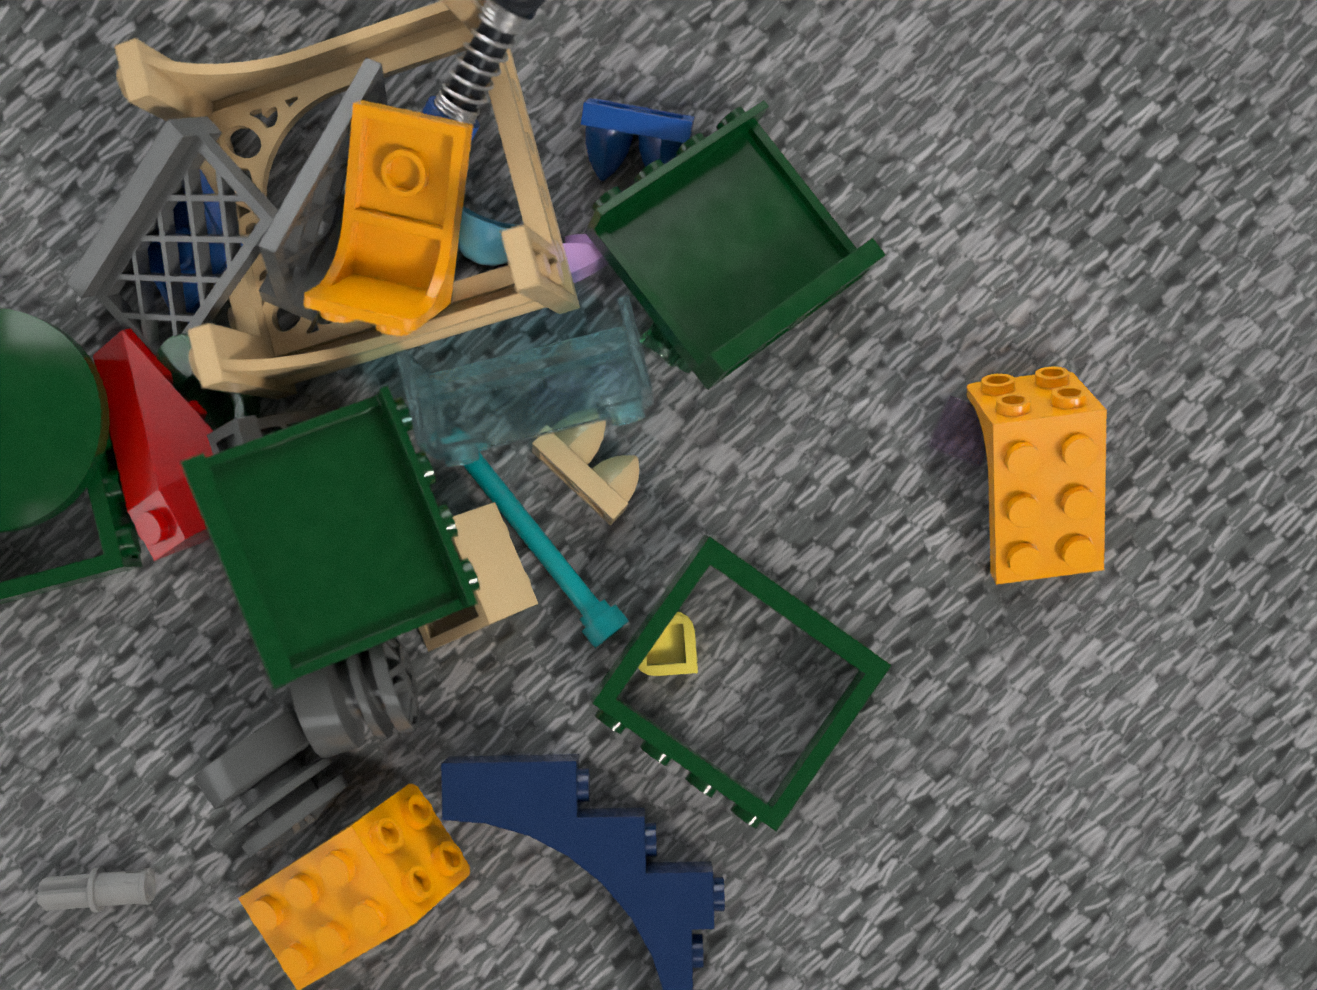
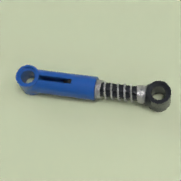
M486 0L484 7H481L483 14H478L481 20L478 28H471V32L474 35L471 42L463 43L467 49L463 56L456 57L459 63L457 69L449 71L452 77L450 83L442 84L444 90H440L437 96L428 98L421 113L473 124L472 143L480 127V123L477 120V116L480 114L478 104L487 102L485 91L494 88L492 77L499 76L501 74L499 64L508 61L506 51L516 46L514 36L523 33L527 20L534 19L538 9L546 0Z

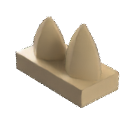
M604 411L579 414L566 420L553 431L547 428L532 443V453L611 526L626 510L629 504L628 501L635 492L639 479V460L637 456H615L600 462L592 469L588 466L598 452L604 437L606 427V413Z

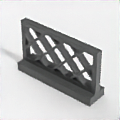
M367 57L258 245L268 272L259 289L261 299L312 322L318 311L303 306L304 293L317 286L323 280L332 264L339 243L343 220L353 103L364 100L388 106L382 64Z
M208 116L168 119L67 281V284L81 299L96 296L123 328H131L171 373L178 371L188 357L189 350L192 348L187 330L208 323L211 324L260 254L258 245L278 212L276 207L217 144V140L222 132ZM205 159L216 171L218 193H202L199 168ZM178 201H187L191 234H176L173 209ZM203 201L219 202L223 234L207 233ZM236 202H245L260 219L250 235H240ZM152 242H161L165 273L150 271L148 247ZM177 242H192L196 274L181 273ZM209 243H224L227 269L223 274L212 273ZM127 280L135 281L139 310H133L119 294ZM152 281L166 282L170 312L156 311ZM183 282H193L198 285L200 308L196 313L186 312ZM157 320L171 321L174 345L171 350L160 340Z

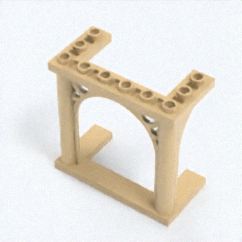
M441 0L299 50L273 57L236 63L195 64L176 62L135 38L115 45L120 66L116 72L117 82L121 92L130 103L165 121L168 119L208 116L222 132L217 140V144L241 170L250 171L252 182L267 198V185L273 160L288 132L314 106L329 97L347 91L366 57L382 64L383 76L386 78L466 51L467 49L463 43L471 42L474 36L471 28H478L481 22L478 14H483L481 7H484L486 0ZM511 49L506 51L508 61L499 64L501 74L492 77L494 88L488 90L524 225L501 231L509 265L455 281L453 283L451 304L420 328L411 331L409 335H387L377 331L376 324L359 320L349 323L332 322L330 324L317 323L318 313L313 322L301 317L295 327L282 332L277 318L279 307L263 301L259 293V289L268 273L260 252L229 297L231 307L228 309V320L232 329L208 323L187 330L192 346L189 350V363L194 375L201 381L202 388L280 399L297 394L296 383L546 307L558 314L580 308ZM275 111L278 114L277 121L272 127H268L263 121L254 117L262 113L264 117L269 118ZM250 129L258 135L261 141V149L256 156L242 158L234 152L231 135L236 130ZM205 159L199 169L202 170L213 192L218 193L216 171ZM236 202L240 235H250L260 219L245 202ZM317 323L319 331L312 332Z

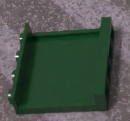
M765 100L746 112L742 107L734 109L716 126L717 131L706 138L702 133L695 134L676 151L677 157L666 164L660 159L650 163L635 177L634 181L636 183L623 192L619 187L608 190L592 205L594 214L585 230L588 238L707 391L863 278L886 255L873 238L859 248H856L758 123L769 107Z
M388 385L380 388L375 396L208 457L201 453L180 461L184 475L273 689L459 610L478 604L473 593L480 590L477 574L468 558L459 559L451 540L458 536L453 516L446 504L437 506L429 486L436 483L432 465L424 451L415 452L407 433L414 429L409 409L402 397L393 399Z

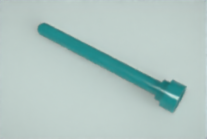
M460 430L451 431L446 438L447 446L492 503H496L500 513L583 615L579 619L585 627L582 633L596 649L625 626L629 620L616 604L611 607L605 599L600 602L467 435Z

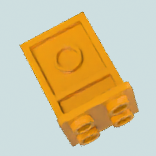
M364 100L353 103L343 220L339 243L332 264L323 280L317 286L304 293V307L321 311L320 316L328 321L349 323L359 320L376 324V330L381 333L405 336L411 334V331L420 328L451 304L473 124Z
M1044 367L1038 369L1035 375L1013 377L1008 374H991L983 377L981 382L968 384L967 398L978 415L987 455L990 571L996 585L1103 571L1105 553L1107 409L1073 372L1062 367Z
M408 784L361 818L265 879L238 899L295 988L301 990L414 925L469 876L470 867L461 849L454 843L437 817L431 803L415 784Z

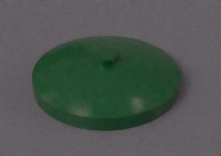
M0 308V533L24 530L55 517L70 506L85 491L103 459L109 436L110 418L107 393L102 378L85 350L70 335L45 320L20 311Z

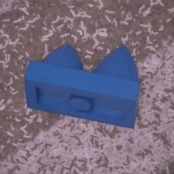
M596 98L587 99L583 104L581 125H586V148L593 170L601 181H605L622 164L629 152L634 134L639 135V151L645 167L658 159L666 164L677 157L676 151L691 138L695 116Z

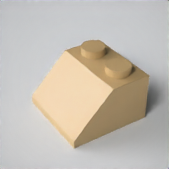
M495 502L453 516L458 536L451 540L459 559L468 558L477 574L480 590L473 593L478 604L419 627L418 629L428 652L538 604L530 579L524 571L509 536L508 528Z

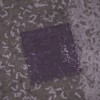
M948 396L927 447L975 467L981 466L986 448L981 424L973 405L954 396Z

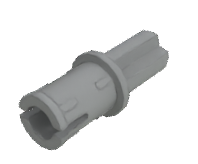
M95 867L91 870L90 874L46 877L39 882L37 903L46 911L89 907L94 913L102 912L105 906L151 904L156 893L155 873L151 867L141 870L105 872L104 868Z

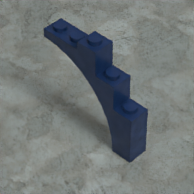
M579 754L449 756L441 763L442 820L489 824L524 834L571 858L601 882L631 917L653 957L663 990H693V968H703V933L692 934V930L714 929V912L725 911L724 877H713L711 861L646 862V857L657 856L656 822L645 823V808L580 809V802H590L589 768H579Z

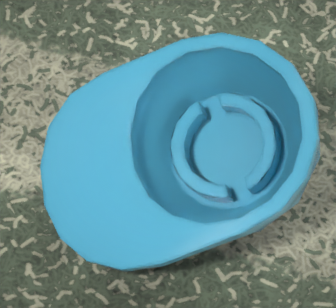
M463 206L458 249L465 257L481 265L499 266L507 264L509 262L501 231L520 225L489 219Z

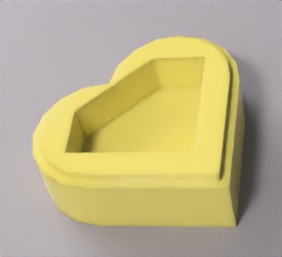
M681 612L675 614L638 667L641 672L651 676L698 673L695 630L692 621L687 615Z

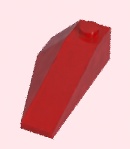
M132 329L121 330L93 354V359L107 393L110 418L109 431L127 511L136 526L139 537L145 543L153 560L156 561L198 545L210 538L180 461L204 453L206 457L213 455L207 434L213 432V430L204 421L207 412L196 400L187 402L172 386L171 372Z

